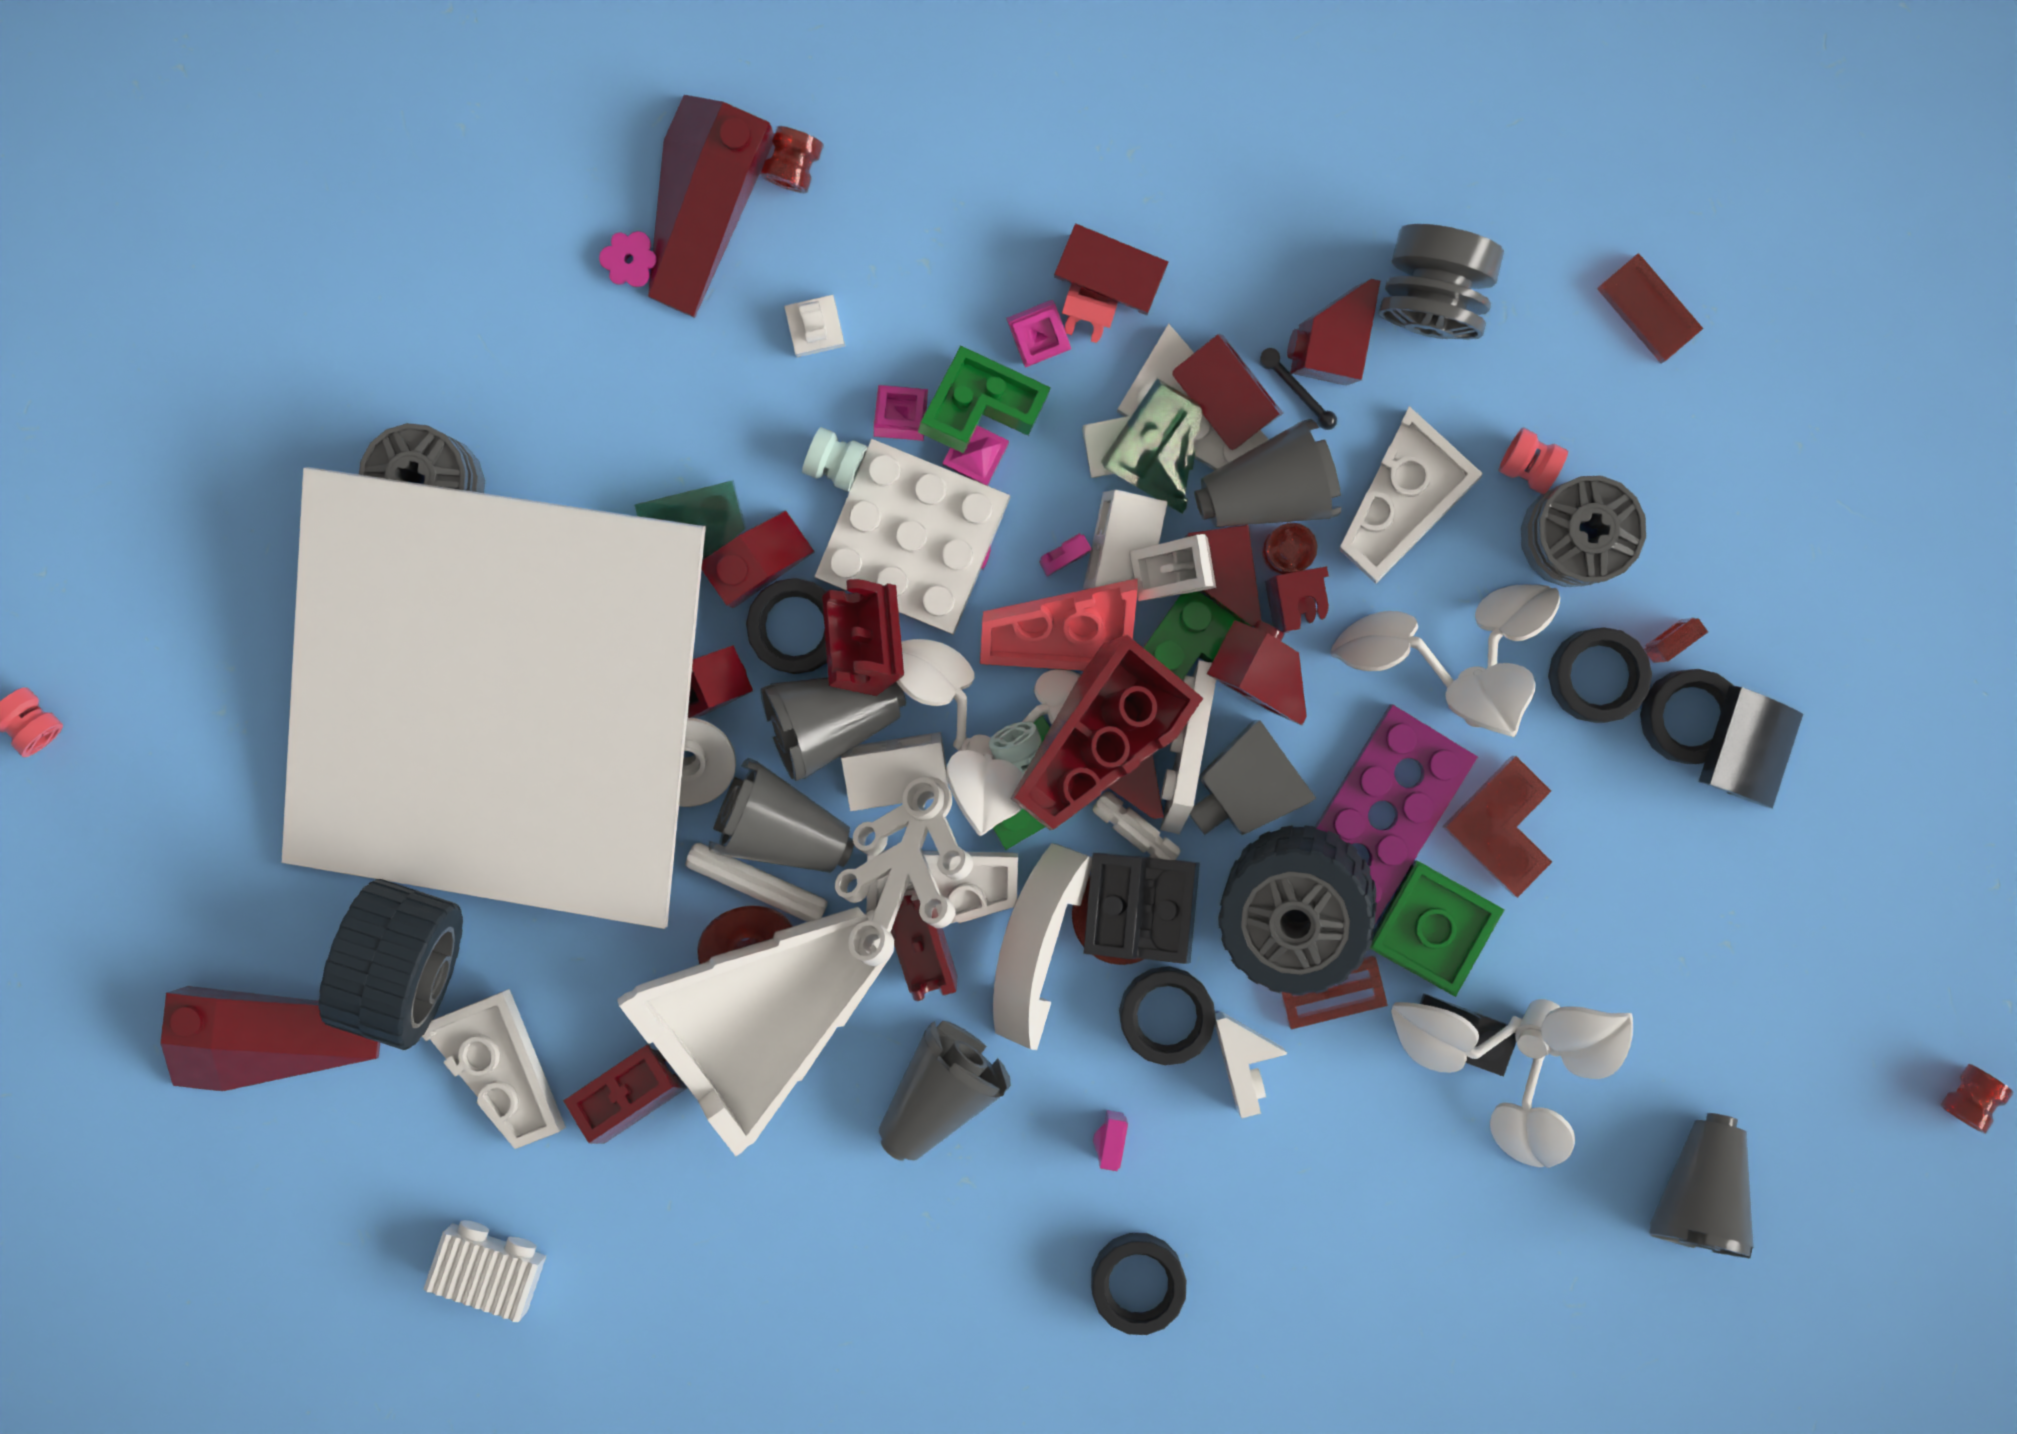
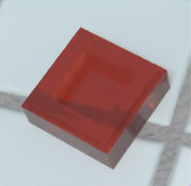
M1699 618L1681 619L1647 643L1644 650L1653 663L1668 662L1707 634L1708 630Z

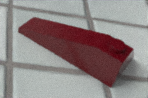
M690 95L683 96L663 142L653 252L656 254L657 262L650 273L649 298L693 318L696 317L776 138L770 122L723 101Z
M1124 635L1103 643L1072 688L1010 799L1049 830L1056 829L1099 797L1101 792L1124 775L1131 773L1140 766L1141 762L1157 750L1166 747L1174 741L1203 700V697L1130 636Z
M186 986L166 993L160 1044L173 1086L227 1091L379 1058L380 1042L325 1025L319 1014L320 1010L317 1000Z

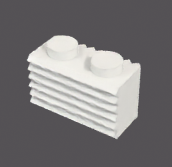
M463 1220L460 1221L459 1225L452 1223L442 1233L423 1290L434 1293L437 1296H443L446 1299H452L455 1302H461L467 1306H472L474 1309L490 1312L493 1315L501 1316L503 1319L519 1322L529 1309L543 1264L546 1260V1255L535 1252L537 1246L523 1238L508 1237L507 1241L488 1236L489 1229L477 1222Z

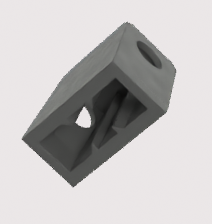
M1254 720L1199 775V779L1210 795L1194 805L1189 815L1204 835L1227 819H1229L1238 833L1244 835L1309 804L1316 797L1260 720Z

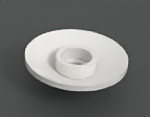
M687 717L684 751L692 752L694 755L683 758L680 807L702 805L719 797L730 785L736 767L735 752L728 737L709 722Z

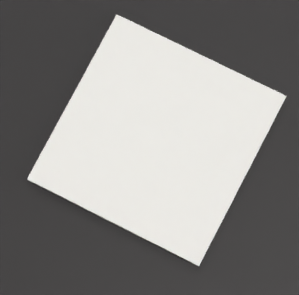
M303 468L281 863L373 879H383L390 882L665 929L668 926L705 526L326 469Z

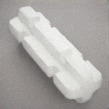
M1106 791L1096 801L1092 808L1093 812L1104 822L1108 823L1110 821L1113 823L1114 826L1112 828L1141 852L1145 853L1147 851L1151 854L1149 856L1151 858L1177 859L1181 852L1180 848L1167 837L1162 839L1159 836L1161 832L1130 807L1125 809L1122 806L1124 802L1113 793Z

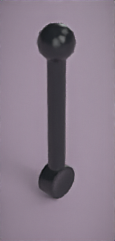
M1265 349L1260 356L1261 365L1265 369H1273L1318 417V424L1322 429H1333L1338 421L1335 413L1328 410L1325 411L1280 363V354L1276 349Z

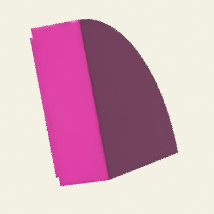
M1079 533L1062 543V546L1044 554L1040 558L1039 563L1048 577L1091 553L1092 548L1084 534L1081 535Z

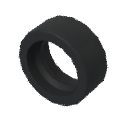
M798 578L779 580L761 590L750 605L746 621L748 641L757 657L775 670L792 674L812 672L826 664L825 629L822 640L817 647L805 655L798 656L786 655L774 648L766 632V621L769 612L775 604L785 598L801 597L810 600L819 608L824 619L822 596L826 591L814 582Z
M1601 627L1576 632L1563 641L1551 658L1548 678L1552 695L1564 711L1579 720L1606 723L1624 719L1640 707L1649 693L1652 671L1649 657L1636 639L1622 630ZM1599 645L1610 647L1621 654L1627 663L1629 672L1627 687L1622 695L1613 702L1603 705L1591 704L1579 697L1572 686L1570 676L1572 664L1577 656L1587 648Z
M1702 669L1671 672L1656 681L1644 699L1640 712L1642 731L1652 749L1668 760L1684 764L1704 763L1712 739L1697 746H1687L1678 743L1669 735L1664 726L1663 713L1665 705L1670 697L1679 690L1696 687L1704 689L1714 696L1719 704L1721 713L1729 686L1734 685L1718 673Z
M1170 966L1152 968L1135 977L1124 991L1119 1008L1121 1029L1132 1050L1145 1060L1164 1066L1185 1063L1199 1055L1211 1040L1216 1023L1214 1002L1204 985L1189 972ZM1171 986L1179 988L1188 994L1195 1004L1197 1018L1194 1029L1187 1038L1177 1044L1162 1045L1155 1043L1146 1037L1139 1027L1137 1013L1140 1002L1147 993L1158 987Z
M1128 1233L1112 1239L1099 1251L1092 1266L1091 1291L1098 1313L1111 1327L1126 1334L1149 1335L1165 1329L1178 1317L1186 1300L1187 1280L1177 1253L1164 1240L1151 1234ZM1131 1255H1147L1157 1260L1165 1269L1168 1277V1289L1163 1301L1154 1309L1143 1313L1130 1312L1121 1308L1114 1301L1109 1290V1277L1114 1266L1123 1258Z

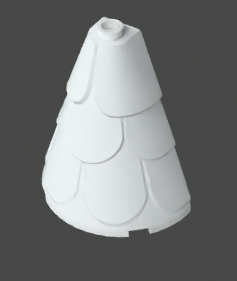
M855 907L777 931L772 939L713 956L708 962L640 984L617 999L619 1007L647 1043H654L692 1092L709 1123L735 1156H738L747 1146L756 1141L797 1081H802L836 1028L843 1027L887 963L885 961L877 966L867 965L854 958L848 948V939L851 931L859 923L872 921L875 913L873 909L864 914L859 907ZM880 939L872 944L871 953L877 950Z

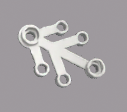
M923 777L913 780L904 790L903 804L874 822L860 824L853 833L855 847L867 855L878 856L856 869L842 871L835 880L836 893L849 902L857 903L867 896L871 884L889 874L872 921H864L856 925L848 939V948L851 955L867 965H880L893 954L894 938L891 934V929L910 879L921 903L919 913L923 921L935 928H944L952 922L955 916L953 903L940 894L922 851V846L929 831L940 854L937 865L943 874L953 880H961L967 877L972 870V857L969 853L958 847L946 819L952 806L951 790L938 778ZM934 797V800L930 807H928L925 810L924 807L926 801L929 798ZM907 826L902 841L881 853L887 845L888 836ZM875 832L873 842L865 846L866 837L870 833ZM956 856H960L961 860L958 867L950 870L951 860ZM857 879L856 888L848 893L847 887L849 883ZM942 903L943 909L941 914L936 918H932L934 907ZM880 939L877 950L871 953L872 944Z

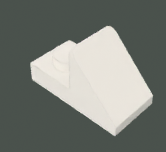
M1223 1012L1215 1013V1028L1236 1110L1241 1118L1261 1114L1258 1099L1265 1098L1266 1093L1259 1069L1250 1070L1249 1064L1283 1056L1287 1052L1279 1044Z

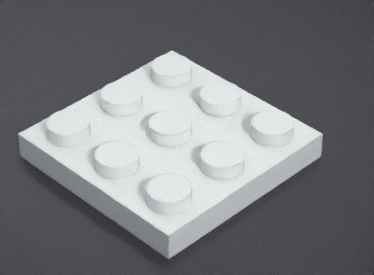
M871 439L819 564L815 578L846 591V581L849 579H861L882 585L887 583L896 585L899 613L954 635L1011 497L1009 494Z

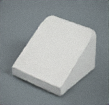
M1132 416L1083 425L1082 433L1091 478L1140 469Z

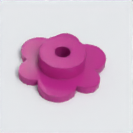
M640 231L633 232L629 236L622 232L615 233L611 238L612 246H607L600 252V264L610 271L609 277L614 284L622 285L627 282L633 287L644 286L650 276L648 269L654 268L657 262L656 254L650 251V238ZM633 256V261L628 264L627 259Z

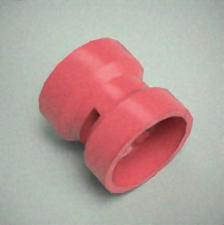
M1523 427L1509 445L1498 471L1510 478L1521 477L1528 481L1529 488L1544 495L1559 475L1566 461L1568 450L1555 443L1546 445L1540 442L1536 433Z
M28 687L20 688L0 701V732H6L12 738V747L22 757H29L43 749L56 738L63 728V724L53 713L44 712L39 707L38 697Z

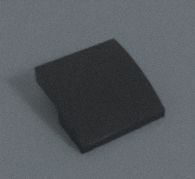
M1730 685L1698 782L1773 809L1803 713L1754 691Z
M1093 853L1083 954L1124 959L1140 958L1181 964L1191 963L1200 862Z

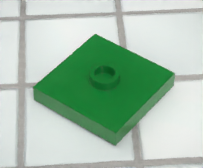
M1414 860L1373 932L1370 949L1456 997L1505 909L1425 864Z

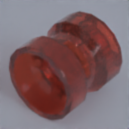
M778 126L772 140L775 147L773 155L765 160L760 175L765 180L779 187L805 194L808 192L812 181L810 174L812 163L820 159L824 144L802 131L786 126Z
M1290 522L1280 525L1267 535L1262 547V556L1268 568L1278 575L1305 570L1313 563L1317 555L1318 545L1315 535L1309 528L1300 523Z
M1968 1064L1960 1075L1961 1085L1957 1091L1949 1092L1940 1106L1965 1124L1986 1134L1994 1122L1992 1114L1998 1106L2006 1105L2014 1092L1987 1072Z

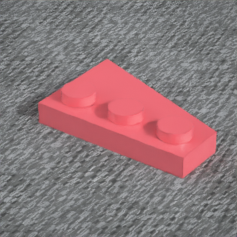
M1137 579L983 611L980 664L1084 671L1103 643L1124 635H1128L1133 639L1138 590Z

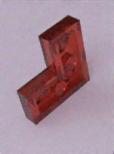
M1511 756L1442 826L1514 897L1518 898L1552 863L1517 828L1551 792L1517 756Z

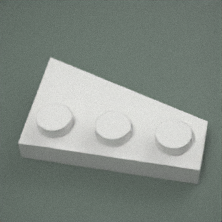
M1168 324L1118 407L1117 412L1125 417L1132 416L1133 422L1213 470H1217L1269 439L1260 430L1237 449L1231 450L1228 448L1172 375L1173 370L1194 354V352L1171 325Z
M1409 406L1381 462V466L1340 546V551L1377 584L1482 477L1483 473Z
M1199 660L1193 676L1186 675L1183 679L1188 686L1203 697V700L1179 736L1170 744V751L1176 752L1173 770H1166L1161 792V799L1166 800L1164 817L1160 828L1162 831L1180 834L1194 806L1216 680L1207 675L1212 664L1210 662Z
M923 851L940 894L950 900L955 907V916L951 923L966 922L1015 906L1017 901L1018 853L967 852L973 860L972 870L964 879L953 880L943 874L938 868L939 851ZM867 855V862L878 855ZM956 856L951 860L950 870L958 867L961 860L960 856ZM889 874L870 885L867 894L866 913L871 909L876 910ZM911 879L909 881L907 889L914 888ZM942 903L936 905L938 915L942 912Z
M510 989L431 1021L422 1037L425 1041H432L446 1058L443 1063L455 1077L460 1075L478 1097L476 1103L514 1149L558 1133L566 1128Z

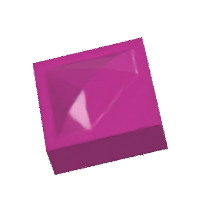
M1053 300L1006 318L1025 368L1071 350L1068 337Z
M878 385L874 437L924 441V435L918 433V429L927 411L928 389Z
M977 426L965 452L961 453L950 447L942 464L969 479L988 486L1009 445V441Z
M1107 1110L1104 1124L1094 1133L1093 1144L1101 1169L1118 1171L1121 1167L1128 1128L1127 1118L1124 1116V1113Z

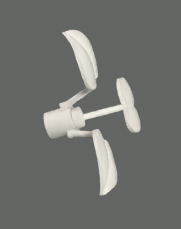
M1513 585L1498 589L1486 596L1479 603L1475 618L1477 625L1481 629L1492 631L1488 638L1487 669L1483 667L1467 668L1459 674L1456 680L1451 678L1424 641L1414 636L1418 629L1415 617L1398 611L1374 613L1353 623L1335 641L1331 648V656L1340 659L1354 669L1382 671L1402 662L1409 655L1410 647L1415 648L1422 654L1446 685V701L1449 708L1455 714L1463 718L1472 727H1482L1515 737L1522 716L1533 698L1535 681L1533 674L1523 666L1511 663L1497 664L1498 643L1502 636L1512 641H1524L1543 631L1557 613L1560 605L1559 591L1556 588L1552 589L1545 585Z
M925 639L902 641L904 676L896 681L900 688L915 701L926 705H946L953 698L957 702V736L953 746L958 752L951 756L947 764L946 777L960 810L976 833L982 836L998 823L1016 815L1023 809L1010 799L1022 779L1023 773L1006 760L994 759L989 747L990 737L981 734L974 735L972 738L966 737L967 696L962 690L968 688L975 677L974 671L965 657L952 647L940 642ZM1054 669L1043 673L1034 686L1035 696L1042 704L1036 706L1022 722L1034 723L1040 716L1048 714L1049 720L1053 724L1081 674L1064 669Z
M1546 999L1532 1001L1522 1019L1513 1016L1506 1027L1479 1046H1476L1479 1040L1477 1029L1465 1018L1453 1012L1428 1005L1407 1002H1395L1391 1010L1400 1042L1408 1055L1421 1066L1438 1072H1457L1464 1067L1467 1057L1478 1059L1511 1034L1516 1033L1515 1038L1519 1050L1527 1057L1533 1058L1522 1098V1107L1506 1102L1498 1104L1491 1115L1490 1130L1496 1143L1504 1152L1515 1160L1534 1167L1545 1166L1550 1168L1564 1162L1571 1155L1575 1145L1574 1131L1560 1114L1547 1108H1532V1099L1544 1057L1548 1054L1555 1057L1561 1056L1565 1067L1579 1077L1589 1079L1606 1078L1614 1074L1623 1064L1629 1052L1633 1036V1016L1631 1013H1607L1574 1006L1560 1007L1558 1004Z

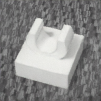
M833 295L784 306L797 358L845 347Z

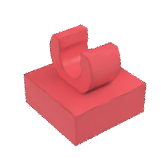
M1071 283L1062 314L1068 315L1065 323L1066 334L1072 335L1076 322L1085 320L1093 325L1094 330L1091 341L1097 343L1103 334L1104 327H1111L1118 302Z

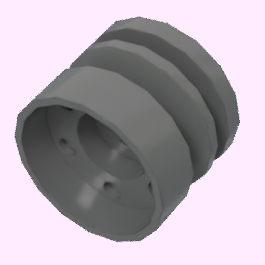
M1433 224L1402 226L1398 233L1391 262L1397 269L1411 276L1391 277L1386 281L1385 290L1391 297H1385L1381 301L1378 314L1383 319L1397 326L1427 337L1463 340L1481 338L1484 334L1486 322L1478 315L1486 314L1490 310L1491 302L1487 297L1472 289L1491 288L1497 283L1504 255L1503 248L1486 237L1452 227Z
M406 423L386 429L370 442L360 461L359 475L408 482L410 473H420L425 476L423 484L484 493L485 478L479 460L463 443L428 425Z
M1580 476L1548 490L1544 495L1541 494L1527 509L1521 525V548L1530 567L1544 580L1562 587L1588 586L1594 583L1605 582L1625 573L1639 558L1646 539V517L1637 497L1622 483L1604 476ZM1589 521V527L1597 529V537L1588 539V534L1580 531V524Z

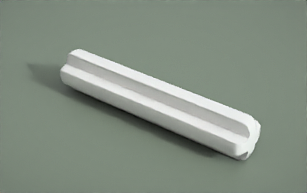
M702 843L694 844L686 858L685 865L687 868L806 922L822 918L826 910L827 901L824 898L733 857L712 853L709 851L708 846Z

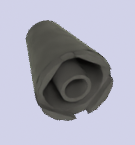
M1312 419L1301 421L1201 478V489L1194 491V496L1202 520L1210 518L1215 527L1321 520L1338 516L1341 513V507L1332 506L1331 498L1341 496L1335 465L1326 440L1315 442L1310 430L1319 428L1317 423Z
M828 677L771 683L760 689L767 722L772 721L776 735L773 737L775 746L790 778L795 779V781L807 778L900 718V707L906 706L903 690L897 682L878 696L829 686Z
M751 758L744 760L741 767L748 769L749 772L744 780L734 777L713 827L714 830L722 833L719 844L709 841V851L722 856L831 873L837 865L844 867L854 847L853 839L849 837L850 827L758 761Z
M934 1021L925 1030L879 1126V1134L882 1138L881 1145L893 1158L900 1161L904 1159L913 1161L919 1159L1002 1097L1011 1086L1010 1076L1002 1062L997 1058L991 1064L981 1054L987 1046L965 1029L948 1021H942L936 1027Z
M1707 1113L1706 1121L1695 1120L1650 1222V1236L1691 1248L1709 1249L1713 1253L1751 1258L1752 1248L1754 1247L1747 1132L1737 1128L1738 1119L1716 1113Z

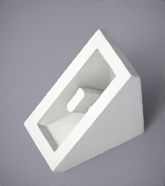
M1205 534L1130 551L1134 579L1138 581V601L1216 588L1209 541Z

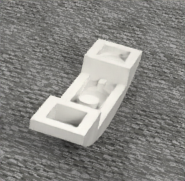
M1052 843L1028 877L1016 901L1004 934L994 982L993 1020L995 1034L1032 1050L1038 1049L1051 1002L1041 998L1040 994L1067 904L1081 905L1092 867L1091 856Z

